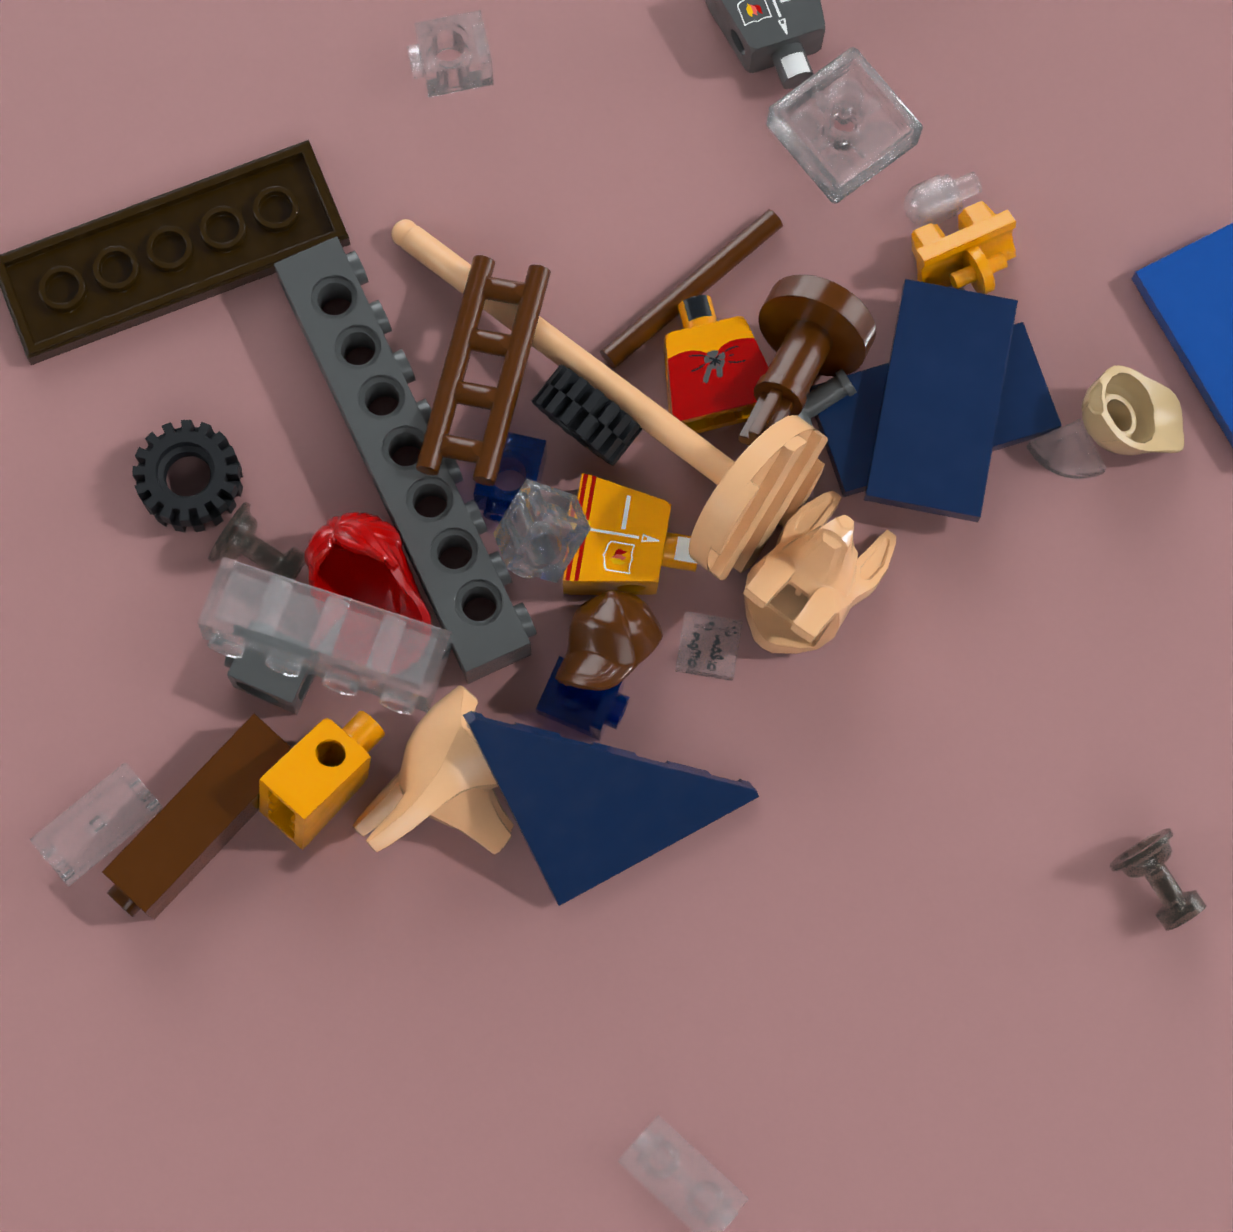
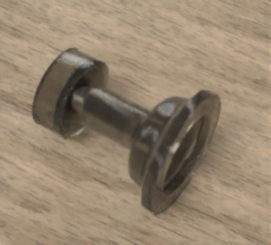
M245 502L236 511L210 552L208 561L211 563H215L217 560L234 562L243 555L271 573L269 586L284 595L305 565V553L296 547H292L286 553H282L255 535L258 525L257 520L250 513L251 504Z
M1171 828L1163 829L1143 839L1110 863L1112 871L1120 870L1130 878L1145 876L1163 904L1156 913V917L1166 931L1188 922L1207 906L1197 890L1183 892L1165 865L1172 854L1170 838L1173 836V831Z

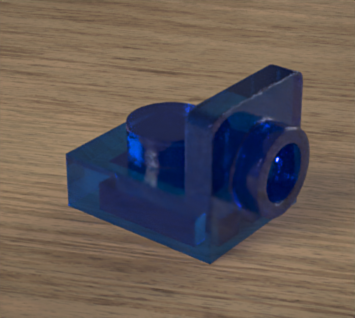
M559 656L537 704L536 713L597 740H601L607 726L617 730L630 700L629 696L622 694L624 680L618 685L602 691L585 690L563 685L555 678L564 659Z

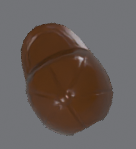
M614 590L606 591L583 603L573 615L569 627L567 652L557 671L556 680L563 685L595 691L610 689L622 682L656 649L662 640V628L648 604L633 593Z

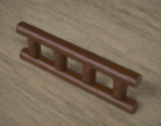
M475 255L472 260L416 469L423 474L435 476L439 474L443 458L476 463L472 479L481 485L494 486L551 271L544 266L533 264L528 268L525 282L492 277L495 261L487 256ZM485 300L518 305L511 334L478 329ZM471 352L505 357L497 387L464 382ZM457 404L490 410L482 441L449 435Z

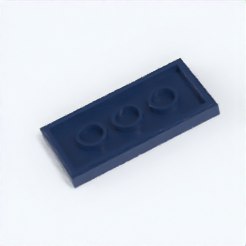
M905 279L864 501L972 522L979 521L984 502L1018 300Z
M1024 322L1014 324L992 452L1058 432L1062 426ZM889 363L847 375L857 393L851 397L847 395L815 416L820 432L828 438L825 447L843 497L866 491ZM823 383L811 386L809 392H811L818 386L822 385Z

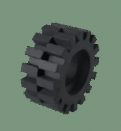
M559 365L532 400V403L548 416L551 421L559 425L562 430L575 438L585 448L587 447L593 454L612 466L617 463L642 431L641 426L630 415L621 410L616 403L609 400L597 388L595 389L588 381L579 377L564 365Z
M181 420V428L174 429L171 422L162 425L165 433L159 437L152 431L145 438L148 443L146 450L141 447L138 448L135 457L139 463L138 466H133L132 476L137 484L134 485L150 515L153 514L156 520L165 527L169 523L174 527L175 531L185 533L186 527H193L195 532L206 531L205 523L213 521L215 526L222 523L224 520L221 514L226 510L232 514L237 506L234 500L235 496L241 497L243 490L240 478L243 477L242 468L227 438L220 431L216 434L211 425L201 422L200 427H194L192 420ZM184 457L200 458L210 467V480L207 486L200 493L193 496L177 495L167 486L166 478L169 468L174 462Z

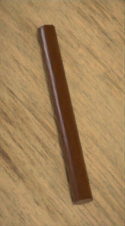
M768 209L600 351L604 360L614 369L680 314L678 304L681 301L704 294L781 229L783 224L777 214Z

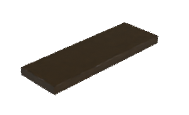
M309 140L0 254V288L27 359L31 365L277 273L274 263L336 236L342 248L351 244Z

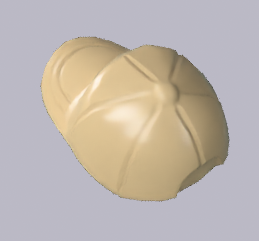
M1114 365L1107 369L1088 388L1081 405L1082 420L1088 434L1105 450L1130 456L1152 452L1177 453L1183 450L1182 410L1177 396L1169 388L1134 369L1120 365Z

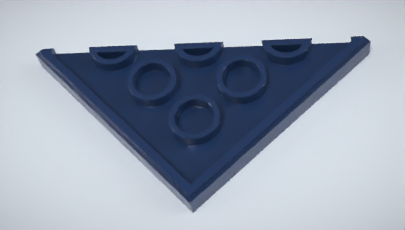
M473 711L463 715L553 898L559 906L759 797L757 790L752 784L742 779L734 781L711 775L706 770L671 761L663 763L639 757L635 752L596 742L588 744L564 738L556 732L517 722L513 725L485 718L481 713Z

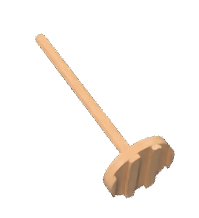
M408 219L398 221L392 229L393 241L463 294L471 264L420 226H417L413 221ZM485 300L483 310L512 331L518 305ZM539 316L532 347L556 365H564L567 369L569 368L579 377L588 381L595 389L597 388L609 400L616 403L621 410L630 415L641 426L640 428L717 485L693 529L689 543L690 557L719 580H726L732 568H735L740 573L750 568L757 560L776 526L780 524L784 527L787 521L807 501L824 469L825 463L819 460L818 456L827 443L828 438L799 416L791 415L777 421L765 430L734 461Z

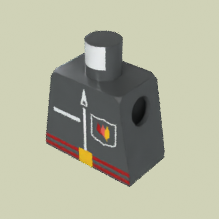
M706 0L710 13L747 72L756 73L775 66L784 89L800 87L814 77L807 56L815 54L822 48L825 20L821 0Z

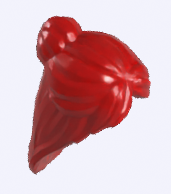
M349 512L330 518L326 525L321 526L313 534L304 555V560L309 570L310 595L319 614L323 630V643L331 658L340 667L357 672L359 675L383 676L390 679L398 678L421 662L424 652L431 645L430 640L432 636L431 615L420 596L407 558L402 550L400 533L390 523L382 521L378 515H372L368 512Z

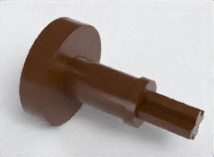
M800 274L782 278L772 287L760 309L758 322L763 337L776 352V355L766 373L759 378L754 387L753 393L757 403L739 434L738 439L740 443L750 446L765 430L777 421L791 415L798 416L806 404V396L817 375L834 377L836 376L835 372L841 368L848 375L855 372L863 364L875 340L876 325L870 311L863 302L841 285L821 277Z

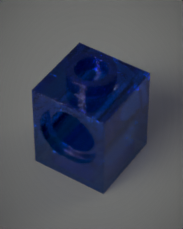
M511 432L508 433L498 474L506 470H514L522 474L525 481L522 486L512 491L502 490L496 485L485 486L476 483L473 493L474 501L479 510L484 511L483 516L485 518L502 524H516L518 519L532 521L547 459L546 440Z

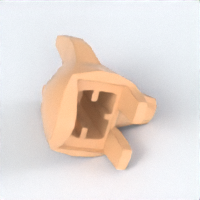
M833 490L823 493L803 505L784 525L775 548L755 563L747 574L746 586L743 592L747 621L754 641L761 648L771 653L797 654L821 648L835 637L850 609L868 597L876 589L887 572L896 545V535L886 530L857 558L858 552L853 544L854 521L850 517L843 515L828 522L842 498Z
M459 685L435 703L420 720L406 743L400 772L382 789L354 822L353 827L363 837L375 829L366 839V842L374 851L379 852L390 846L428 817L458 829L494 855L500 852L511 839L510 832L514 824L499 802L493 789L498 787L463 717L464 714L470 711L474 712L478 704V699L464 686Z

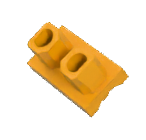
M983 201L964 208L958 215L959 231L945 236L938 224L933 223L913 230L911 241L912 252L917 262V280L945 287L952 285L956 289L971 283L977 293L988 294L994 291L995 279L993 273L1007 268V261L1016 257L1012 236L1013 229L1016 228V220L1008 209L995 214Z

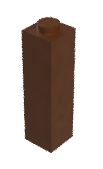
M254 713L102 871L114 883L107 894L132 917L142 909L155 920L259 810V779L288 753L292 747Z

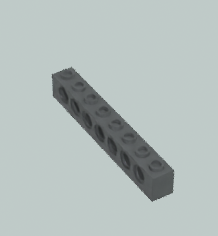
M336 236L274 263L280 285L397 532L400 533L402 545L467 683L470 684L531 656L529 637L537 634L535 626L523 602L513 606L504 586L512 583V579L499 551L488 554L480 535L488 530L474 500L464 503L455 485L463 481L456 460L443 458L439 474L435 476L417 471V463L411 466H400L392 460L394 453L402 447L413 446L421 450L431 408L426 399L416 403L408 384L416 381L414 373L402 349L392 353L384 334L391 332L392 328L380 301L376 300L369 303L362 290L361 285L369 281L356 251L345 254ZM341 298L351 303L349 309L340 315H329L322 311L325 304L333 299ZM366 347L375 352L373 358L363 365H353L345 360L348 353L355 348ZM379 397H392L399 402L397 408L388 415L380 416L368 410L370 404ZM436 496L442 498L447 503V506L436 517H424L416 511L418 503L426 497ZM451 547H462L468 550L472 556L464 567L450 569L440 563L439 560L442 553ZM475 598H487L495 604L496 610L487 620L474 621L469 619L463 612L467 603Z

